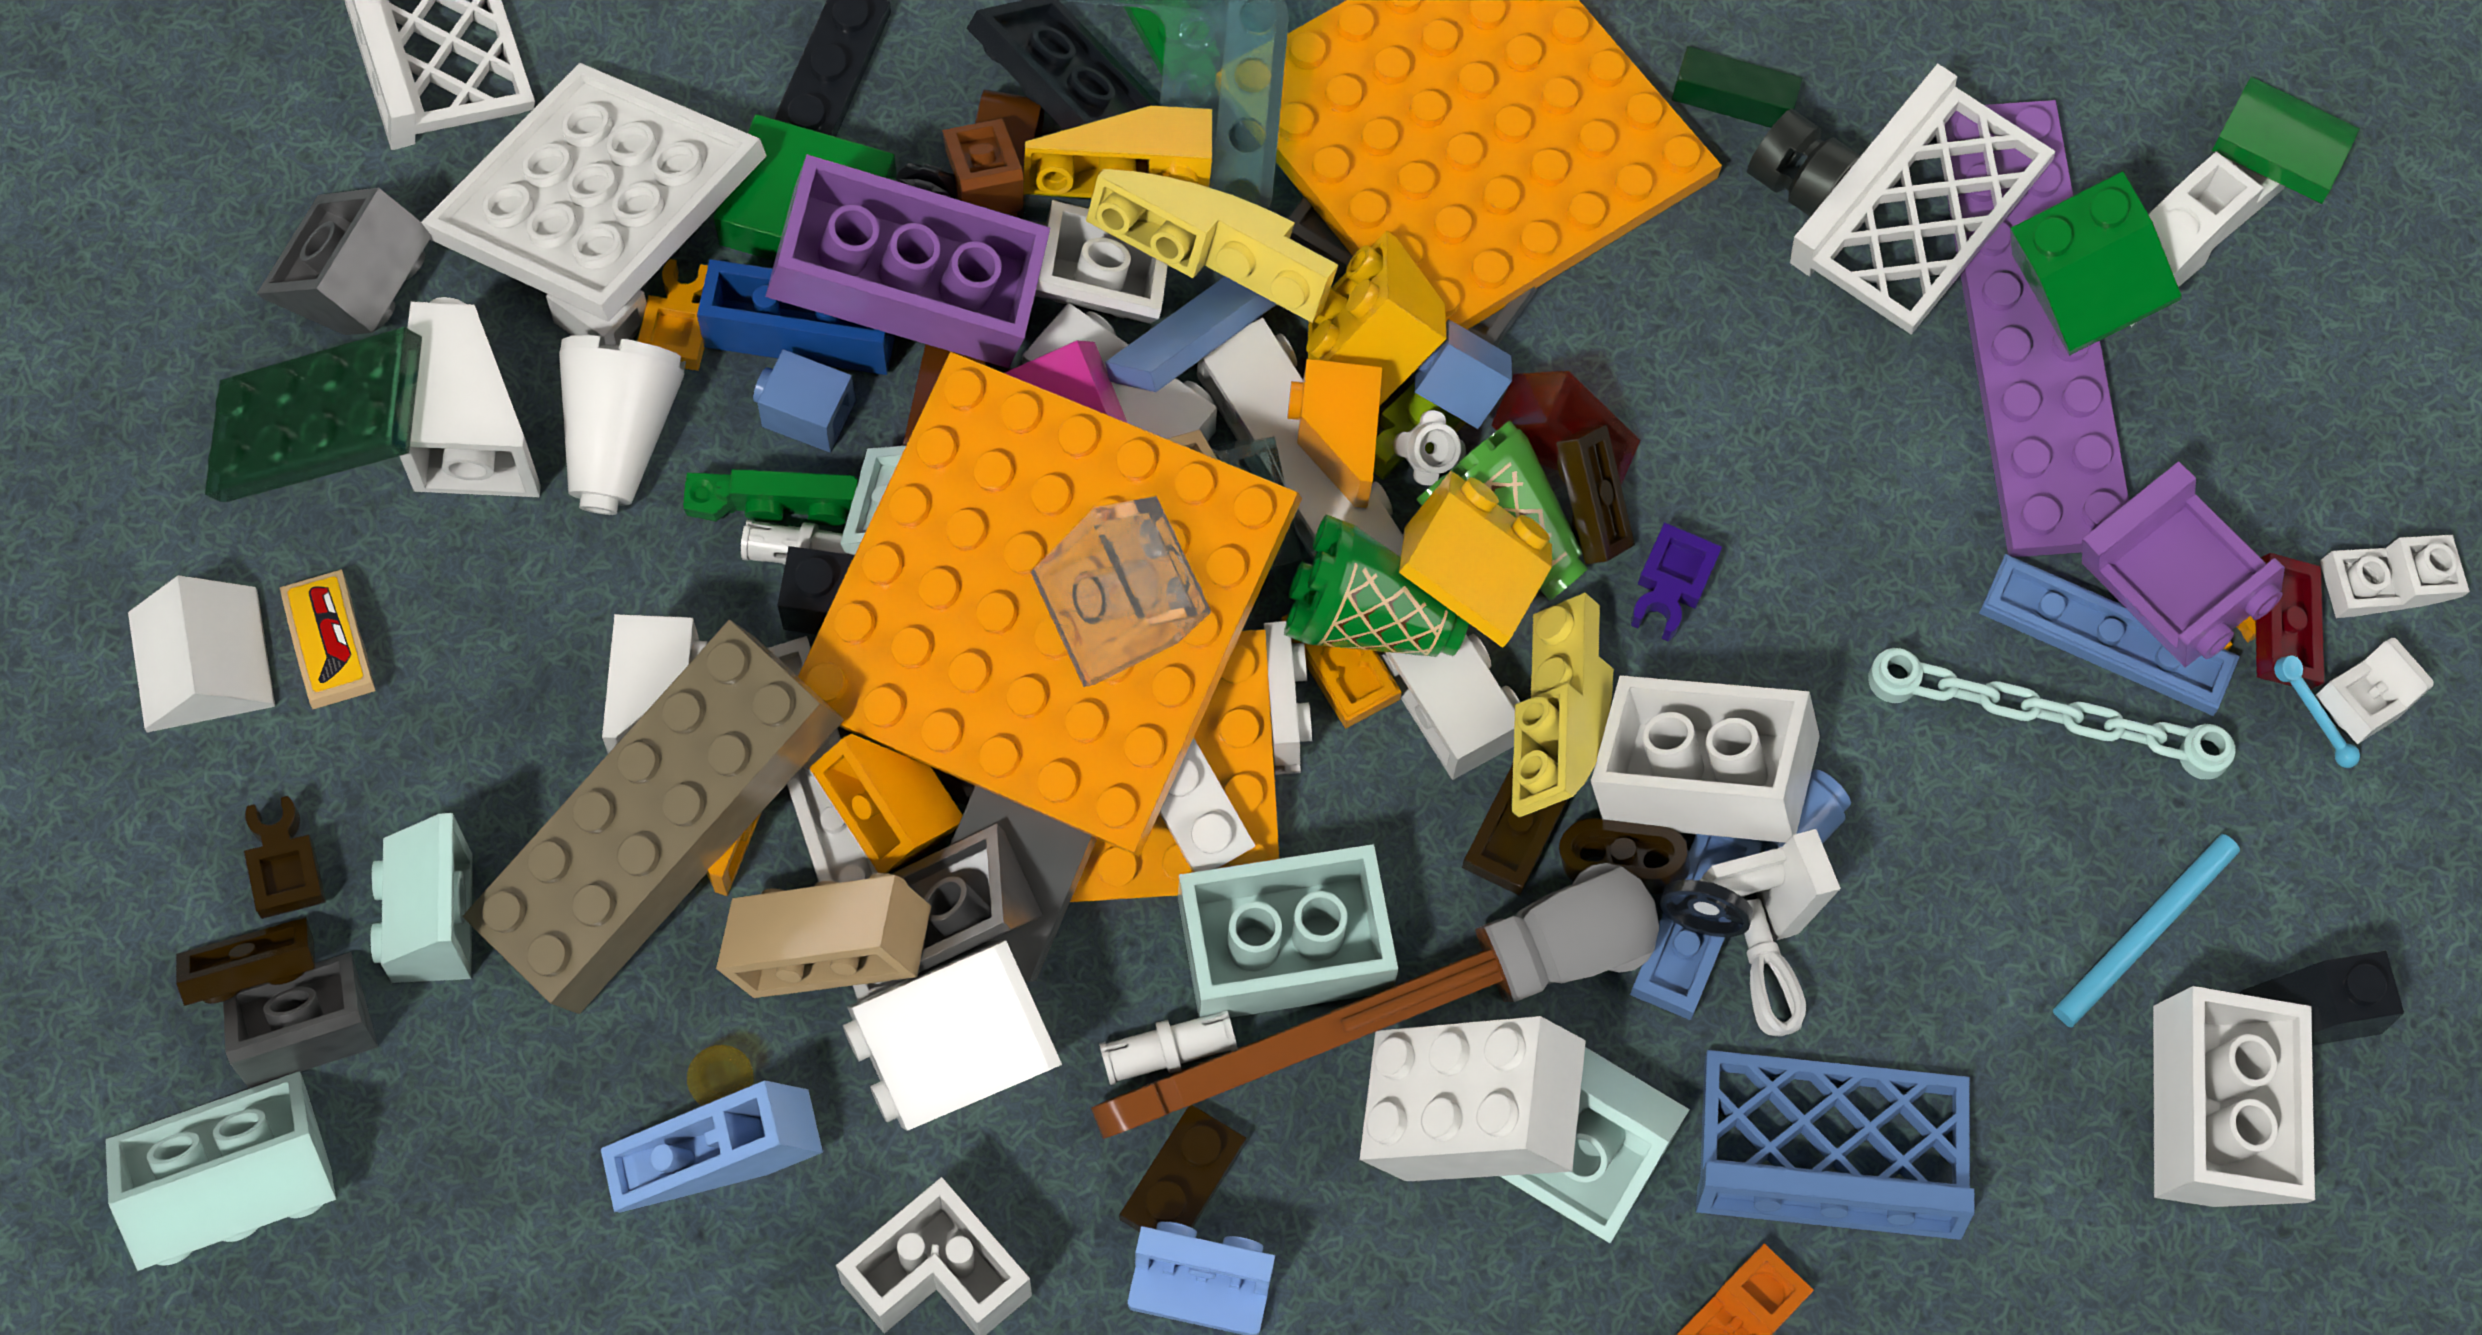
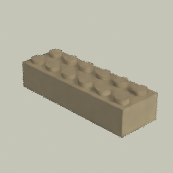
M729 619L462 917L550 1004L581 1014L704 877L708 869L722 857L844 719L756 637Z

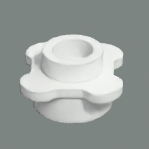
M1435 410L1424 412L1421 415L1420 423L1409 432H1400L1395 437L1393 444L1395 453L1399 457L1407 459L1414 469L1413 476L1415 481L1421 485H1433L1438 481L1439 473L1450 470L1465 457L1466 453L1464 442L1459 439L1457 433L1450 426L1445 425V416ZM1428 442L1434 444V451L1431 454L1425 451V445Z

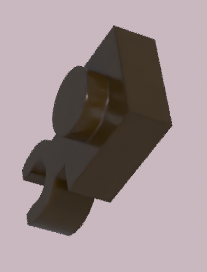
M289 796L281 797L283 816L279 822L273 825L262 823L261 814L255 804L248 805L245 811L248 827L263 845L244 851L255 908L261 919L326 903L315 847L311 837L308 834L293 838L300 826V815Z

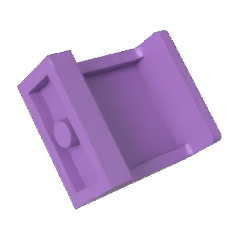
M2178 461L2082 538V564L2186 668L2201 655L2205 659H2209L2218 654L2231 641L2234 635L2232 630L2249 616L2254 620L2260 619L2275 607L2283 595L2281 590L2285 567L2276 558L2266 564L2195 494L2196 477Z

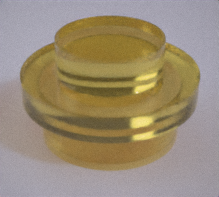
M714 1045L702 1050L694 1057L688 1068L687 1085L693 1099L700 1106H704L754 1085V1072L749 1059L743 1052L728 1045Z

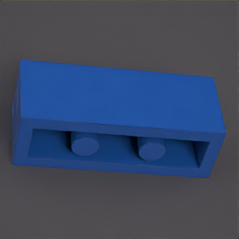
M709 259L697 312L705 348L771 358H779L784 349L830 367L882 375L888 374L895 340L894 334L765 297L772 268Z

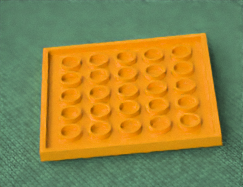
M1346 0L1216 74L1215 89L1302 195L1309 201L1351 255L1354 256L1365 245L1371 247L1388 231L1399 240L1445 303L1446 322L1450 319L1467 330L1503 309L1509 302L1535 286L1534 289L1716 180L1722 167L1720 162L1579 0Z
M950 351L798 677L844 719L839 727L1129 853L1140 856L1302 498L1294 490Z

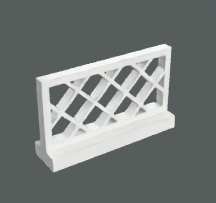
M344 0L391 150L414 145L415 134L520 114L534 109L535 100L501 0H473L471 3L466 0H422L412 14L389 3V0ZM435 1L462 14L450 33L423 20ZM485 2L487 4L489 12L482 9ZM472 21L496 31L498 38L488 53L460 39ZM396 22L403 26L399 32ZM414 32L441 45L428 64L405 53L404 45ZM451 51L479 65L467 83L439 70ZM501 52H503L506 62L498 58ZM490 70L512 81L516 94L493 98L477 90V87ZM412 73L419 76L416 82H414ZM430 82L457 95L450 107L424 112L420 96Z
M1938 63L1794 236L1790 260L1792 265L1809 277L1814 271L1818 272L1911 335L2050 165L2056 152L1955 87L1957 76ZM1958 111L1977 123L1980 138L1947 142L1944 125L1954 112ZM1989 132H1991L1992 134H1994L1995 137H1990V133H1989ZM1936 135L1938 144L1928 145ZM2015 148L2033 160L2024 172L1998 175L1993 151ZM1983 152L1987 176L1955 180L1950 156ZM1941 158L1945 182L1912 186L1909 167L1914 161ZM1901 178L1902 187L1893 188ZM2010 188L2002 198L2001 189ZM1990 190L1994 206L1991 213L1987 216L1962 219L1958 194ZM1948 195L1952 220L1919 224L1915 199ZM1905 201L1909 225L1876 229L1873 211L1879 204ZM1865 222L1867 230L1857 232V230ZM1975 231L1967 241L1965 232ZM1955 234L1958 253L1953 259L1926 262L1923 237ZM1912 239L1917 264L1883 268L1879 243ZM1869 244L1874 269L1851 272L1834 261V258L1843 247ZM1939 275L1931 285L1929 276ZM1920 278L1923 296L1911 311L1889 297L1886 281ZM1869 283H1877V289Z

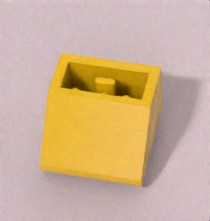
M1386 231L1371 247L1365 245L1354 254L1346 268V273L1330 288L1323 311L1313 323L1308 321V342L1306 346L1308 359L1382 367L1380 406L1446 340L1445 303L1399 240Z

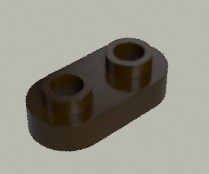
M1596 818L1585 819L1571 825L1563 833L1559 843L1563 869L1572 881H1575L1581 872L1592 865L1609 863L1621 866L1639 878L1649 894H1661L1667 884L1677 880H1685L1690 871L1686 841L1680 833L1669 827ZM1590 857L1603 858L1599 862L1586 861ZM1656 864L1665 865L1660 868H1650L1651 866Z

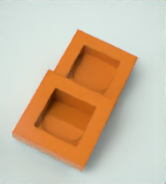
M1763 1244L1677 1335H1773L1811 1295L1814 1289L1766 1244Z

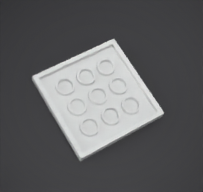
M579 63L421 223L432 235L430 240L609 322L766 157V153L761 140L755 136Z

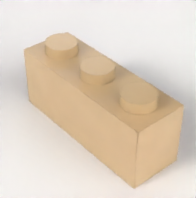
M876 873L871 875L869 879L841 883L821 881L816 883L814 887L786 891L766 889L758 895L732 898L716 969L753 998L915 978L918 975L931 905L913 891L904 879L888 873Z

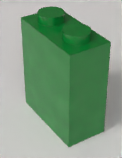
M755 114L748 134L761 140L766 157L717 208L714 222L719 245L775 261L794 187L807 154L896 181L895 154Z

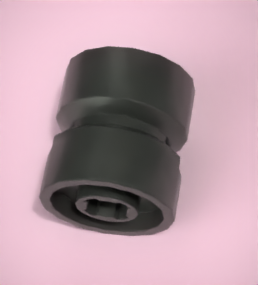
M1790 109L1777 120L1763 138L1750 160L1747 173L1775 193L1787 189L1789 191L1788 202L1811 217L1861 156L1834 137L1822 141L1820 139L1821 128L1795 110ZM1804 154L1807 156V159L1799 169L1795 164Z

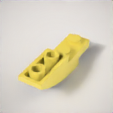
M1103 169L1097 177L1086 222L1191 278H1194L1205 265L1311 323L1323 311L1338 264L1291 240L1290 236L1295 222L1234 195L1167 176L1136 171Z
M1586 593L1533 614L1531 698L1515 704L1512 812L1519 818L1573 797L1585 784L1597 762V756L1611 708L1614 669L1599 657L1600 605Z

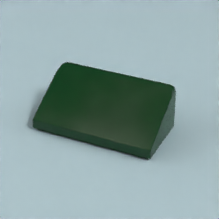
M1687 46L1675 84L1672 101L1772 128L1786 111L1794 110L1803 78Z

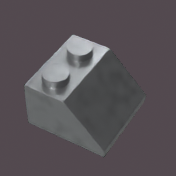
M380 188L318 195L257 292V295L264 300L343 335L373 333L381 328L393 314L395 309L393 299L404 281L415 275L425 260V252L423 250L432 235L416 217Z

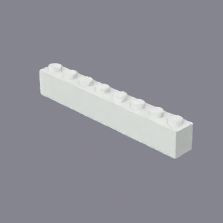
M1261 318L1246 326L1198 361V379L1213 399L1215 406L1260 477L1294 490L1301 496L1302 500L1291 522V526L1313 560L1317 554V551L1313 550L1314 539L1318 527L1326 514L1355 525L1401 557L1404 534L1400 532L1391 518L1393 508L1381 485L1376 481L1372 483L1367 508L1354 507L1297 444L1299 420L1287 419L1291 381L1303 382V379L1295 368L1297 366L1296 355L1283 334L1279 333L1274 336L1265 320ZM1475 634L1465 635L1458 652L1454 656L1440 653L1437 657L1376 651L1401 690V700L1452 780L1514 747L1515 704L1520 703L1510 687L1504 686L1500 688L1489 670L1491 667L1489 654Z

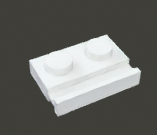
M1286 621L1264 623L1275 775L1301 773L1300 742L1312 741L1309 702L1296 703L1295 682L1307 681L1304 642L1291 643V638L1284 635Z

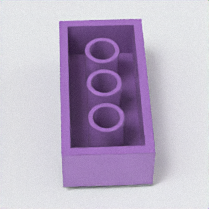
M807 154L794 187L765 297L1009 368L1025 338L1051 228Z

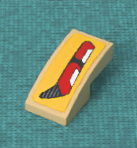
M342 569L280 587L294 649L312 710L374 692L375 687L365 645L358 629L350 591Z

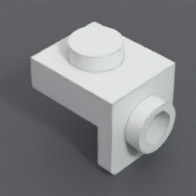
M2390 638L2383 642L2363 662L2330 681L2315 696L2330 712L2334 722L2359 744L2402 716L2433 687L2434 682L2396 638Z

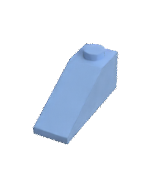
M764 1080L602 1147L601 1153L614 1212L620 1213L766 1176L821 1154L823 1150L808 1089Z

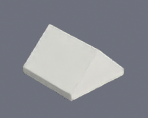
M178 575L128 612L146 732L275 707L256 587Z

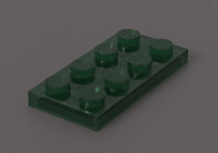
M402 327L221 379L216 397V411L211 449L208 456L205 495L219 502H230L409 454L422 336L406 327Z

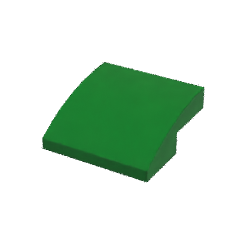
M2251 76L2212 151L2218 152L2223 157L2323 204L2360 128Z

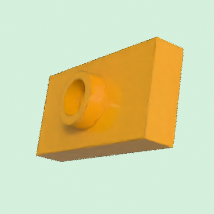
M1289 614L1282 617V622L1287 621ZM1291 638L1292 643H1302L1301 641ZM1304 643L1306 666L1345 729L1400 700L1402 692L1376 651Z

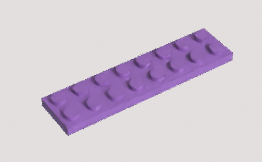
M2056 100L1989 104L1985 106L2056 151L2050 165L1960 274L2008 555L2011 557L2080 553L2082 552V538L2129 501L2101 344L2098 341L2069 356L2012 256L2010 232L2011 227L2073 197ZM1955 111L1944 125L1947 142L1980 138L1977 123L1958 111ZM1989 132V133H1990V137H1995L1994 134H1992L1991 132ZM2015 148L1993 151L1998 175L2024 172L2033 161ZM1983 152L1950 156L1955 180L1987 176ZM2010 188L2001 189L2002 198ZM1990 190L1958 194L1962 219L1987 216L1994 209ZM1949 205L1950 217H1951V220H1952V215H1951V210H1950V205ZM1975 231L1965 232L1967 241ZM1954 234L1956 252L1958 253V246H1957L1956 236H1955V234Z

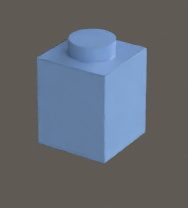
M1450 319L1446 322V340L1415 370V393L1479 429L1512 382L1511 355Z
M784 349L774 368L766 367L762 371L753 395L754 402L758 404L762 427L830 453L856 401L852 375Z

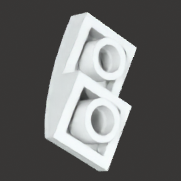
M2453 535L2402 537L2386 548L2331 551L2319 561L2336 618L2427 606L2460 598L2470 592Z

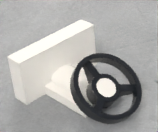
M1816 829L1792 835L1781 848L1712 865L1700 880H1677L1667 884L1662 893L1660 907L1668 918L1691 931L1716 937H1734L1742 935L1749 930L1753 917L1751 905L1742 896L1756 893L1757 898L1762 902L1773 938L1777 941L1799 934L1841 888ZM1690 894L1678 905L1671 900L1672 897L1677 895ZM1691 914H1698L1707 918L1724 917L1734 922H1714Z

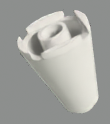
M569 336L562 339L559 352L568 493L580 499L579 508L597 514L616 515L618 505L632 504L685 375L686 361L680 362L681 356L675 352L634 340L621 339L620 346H599L600 336Z

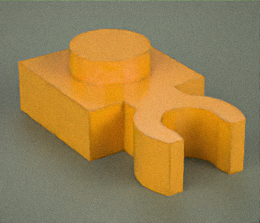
M669 259L662 271L667 298L648 296L638 342L675 352L681 356L680 362L686 361L685 369L699 371L704 343L697 312L708 265H700L698 277L695 281L689 284H682L677 281L679 274L677 261Z

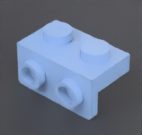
M1158 1222L1156 1229L1141 1226L1135 1252V1271L1128 1297V1307L1130 1310L1241 1335H1258L1260 1333L1275 1255L1262 1253L1264 1246L1247 1238L1226 1236L1223 1239V1244L1196 1238L1197 1231L1195 1229L1178 1223Z

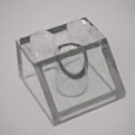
M1157 496L1094 507L1031 571L1083 687L1095 685L1179 643L1211 613L1202 588L1190 568L1176 538L1175 531L1169 523Z

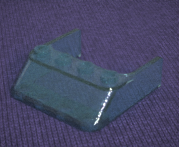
M1060 0L1139 7L1150 10L1158 16L1166 31L1160 106L1212 109V164L1209 188L1234 195L1270 210L1273 198L1289 23L1286 2L1284 0ZM1026 194L1024 195L1023 209L1027 221L1046 225L1052 200L1087 209L1090 207L1091 200Z

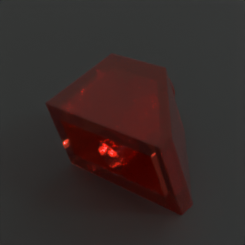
M1570 371L1514 374L1512 382L1508 386L1491 424L1497 431L1508 421H1511L1528 438L1539 463L1557 471L1559 455L1557 442L1583 428L1607 424L1621 485L1641 441Z

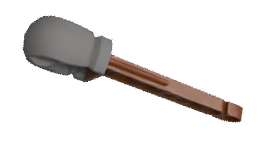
M1609 863L1592 865L1581 872L1572 885L1542 897L1520 910L1516 916L1507 919L1500 918L1476 928L1475 931L1482 949L1479 953L1242 1046L1237 1051L1227 1052L1091 1107L1101 1136L1105 1139L1493 984H1496L1504 1002H1516L1542 992L1547 984H1562L1595 976L1607 970L1618 973L1635 970L1646 963L1655 950L1659 931L1655 901L1642 881L1623 867Z

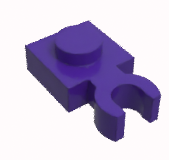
M1664 522L1638 581V585L1652 591L1642 595L1636 602L1631 617V626L1638 629L1647 613L1659 612L1667 620L1661 639L1669 642L1677 633L1682 619V610L1678 602L1696 609L1718 560L1722 546Z

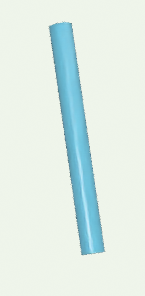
M2219 835L2053 1009L2054 1015L2065 1025L2072 1028L2238 855L2240 848L2237 843L2227 835Z

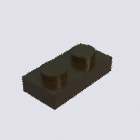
M1607 424L1583 428L1557 442L1559 451L1557 461L1558 472L1563 483L1567 485L1573 510L1572 531L1582 548L1585 564L1607 562L1635 545Z
M1512 764L1464 858L1462 868L1520 896L1568 799L1519 818L1512 812Z
M307 918L297 919L176 954V985L184 1006L201 1001L209 1004L223 1002L235 996L240 990L267 982L272 985L286 984L298 979L304 972L316 969L314 939Z
M1193 1105L1188 1106L1120 1212L1119 1220L1140 1232L1141 1226L1156 1229L1158 1222H1173L1193 1228L1244 1148L1247 1138Z

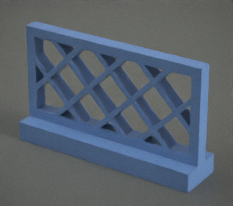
M1707 1050L1704 1061L1700 1180L1697 1186L1696 1213L1961 1240L1974 1215V1188H1970L1969 1077ZM1720 1072L1745 1074L1760 1092L1740 1108H1737L1719 1089ZM1768 1077H1778V1078H1776V1079L1772 1082ZM1794 1079L1811 1081L1826 1097L1805 1115L1780 1091ZM1833 1083L1843 1084V1085H1842L1841 1087L1837 1088ZM1859 1086L1875 1087L1892 1105L1870 1122L1846 1096ZM1899 1090H1904V1091H1909V1092H1907L1905 1095H1903ZM1924 1093L1952 1095V1117L1937 1129L1911 1104ZM1767 1100H1770L1793 1124L1771 1142L1747 1118L1748 1115ZM1834 1106L1859 1131L1838 1149L1812 1124ZM1718 1109L1727 1117L1719 1124ZM1899 1113L1925 1138L1904 1156L1878 1131ZM1735 1126L1759 1151L1746 1162L1717 1160V1140ZM1951 1131L1952 1144L1945 1138V1136ZM1802 1133L1825 1159L1813 1169L1795 1168L1779 1150ZM1865 1140H1868L1891 1166L1879 1176L1861 1175L1845 1157ZM1933 1146L1952 1166V1184L1927 1181L1911 1163ZM1768 1160L1772 1165H1764L1762 1163ZM1834 1167L1838 1172H1832L1828 1170ZM1900 1173L1905 1179L1894 1177Z

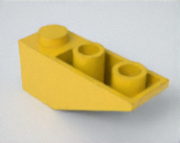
M1148 106L1025 141L1024 195L1092 198L1097 177L1103 169L1136 171L1167 176L1209 187L1212 164V109Z

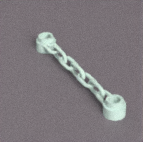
M1890 648L1881 652L1874 660L1869 671L1868 680L1871 690L1877 697L1889 703H1901L1907 701L1913 695L1940 701H1946L1955 697L1979 703L1986 711L1992 714L2020 721H2030L2037 717L2064 724L2070 732L2102 741H2114L2122 738L2148 744L2149 748L2157 754L2180 759L2184 769L2199 779L2208 780L2219 777L2229 767L2235 756V744L2232 737L2223 728L2216 725L2203 724L2192 729L2167 722H2158L2151 726L2123 719L2122 715L2113 709L2090 703L2074 702L2066 705L2040 699L2039 695L2033 690L2004 682L1993 681L1984 685L1959 679L1952 671L1922 663L1914 654L1901 648ZM1892 664L1902 666L1907 671L1908 677L1904 679L1893 677L1888 672L1887 666ZM1923 673L1944 678L1938 682L1940 691L1919 686ZM1999 691L2028 698L2021 703L2023 711L1995 705L2000 700ZM2082 712L2110 718L2104 724L2105 731L2078 725L2084 719ZM2166 732L2185 737L2179 749L2160 745L2167 740ZM2207 740L2213 742L2219 749V755L2213 756L2204 752L2200 741Z

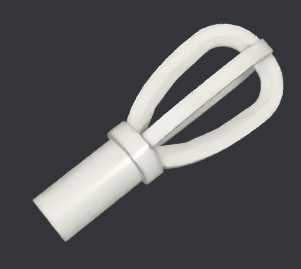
M1748 900L1747 902L1753 909V917L1750 928L1744 935L1749 949L1746 952L1749 963L1752 964L1750 991L1756 1021L1760 1029L1768 1035H1789L1802 1027L1806 1013L1805 997L1794 971L1785 958L1781 956L1778 944L1773 941L1761 900ZM1768 963L1776 975L1788 1003L1792 1017L1786 1022L1778 1020L1771 1010L1763 973L1764 964Z

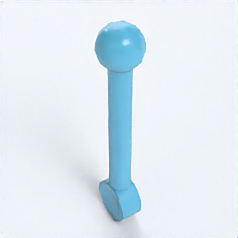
M2286 656L2278 659L2274 667L2277 678L2282 682H2290L2335 748L2337 764L2344 768H2352L2357 765L2360 760L2359 749L2353 744L2346 743L2302 678L2303 665L2301 661L2295 656Z

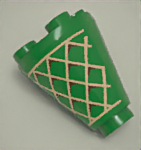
M1326 514L1318 527L1314 539L1313 550L1317 551L1312 565L1301 562L1293 578L1289 598L1296 601L1287 618L1284 635L1310 645L1437 657L1440 653L1454 656L1465 638L1469 623L1400 574L1401 557L1355 525Z

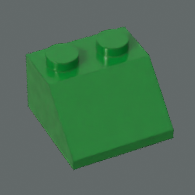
M2123 171L2010 228L2012 256L2069 356L2180 301L2182 298L2154 224Z

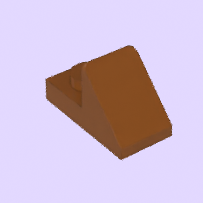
M1003 118L942 130L946 153L956 180L959 200L1004 214L1022 210L1024 196L1022 167Z

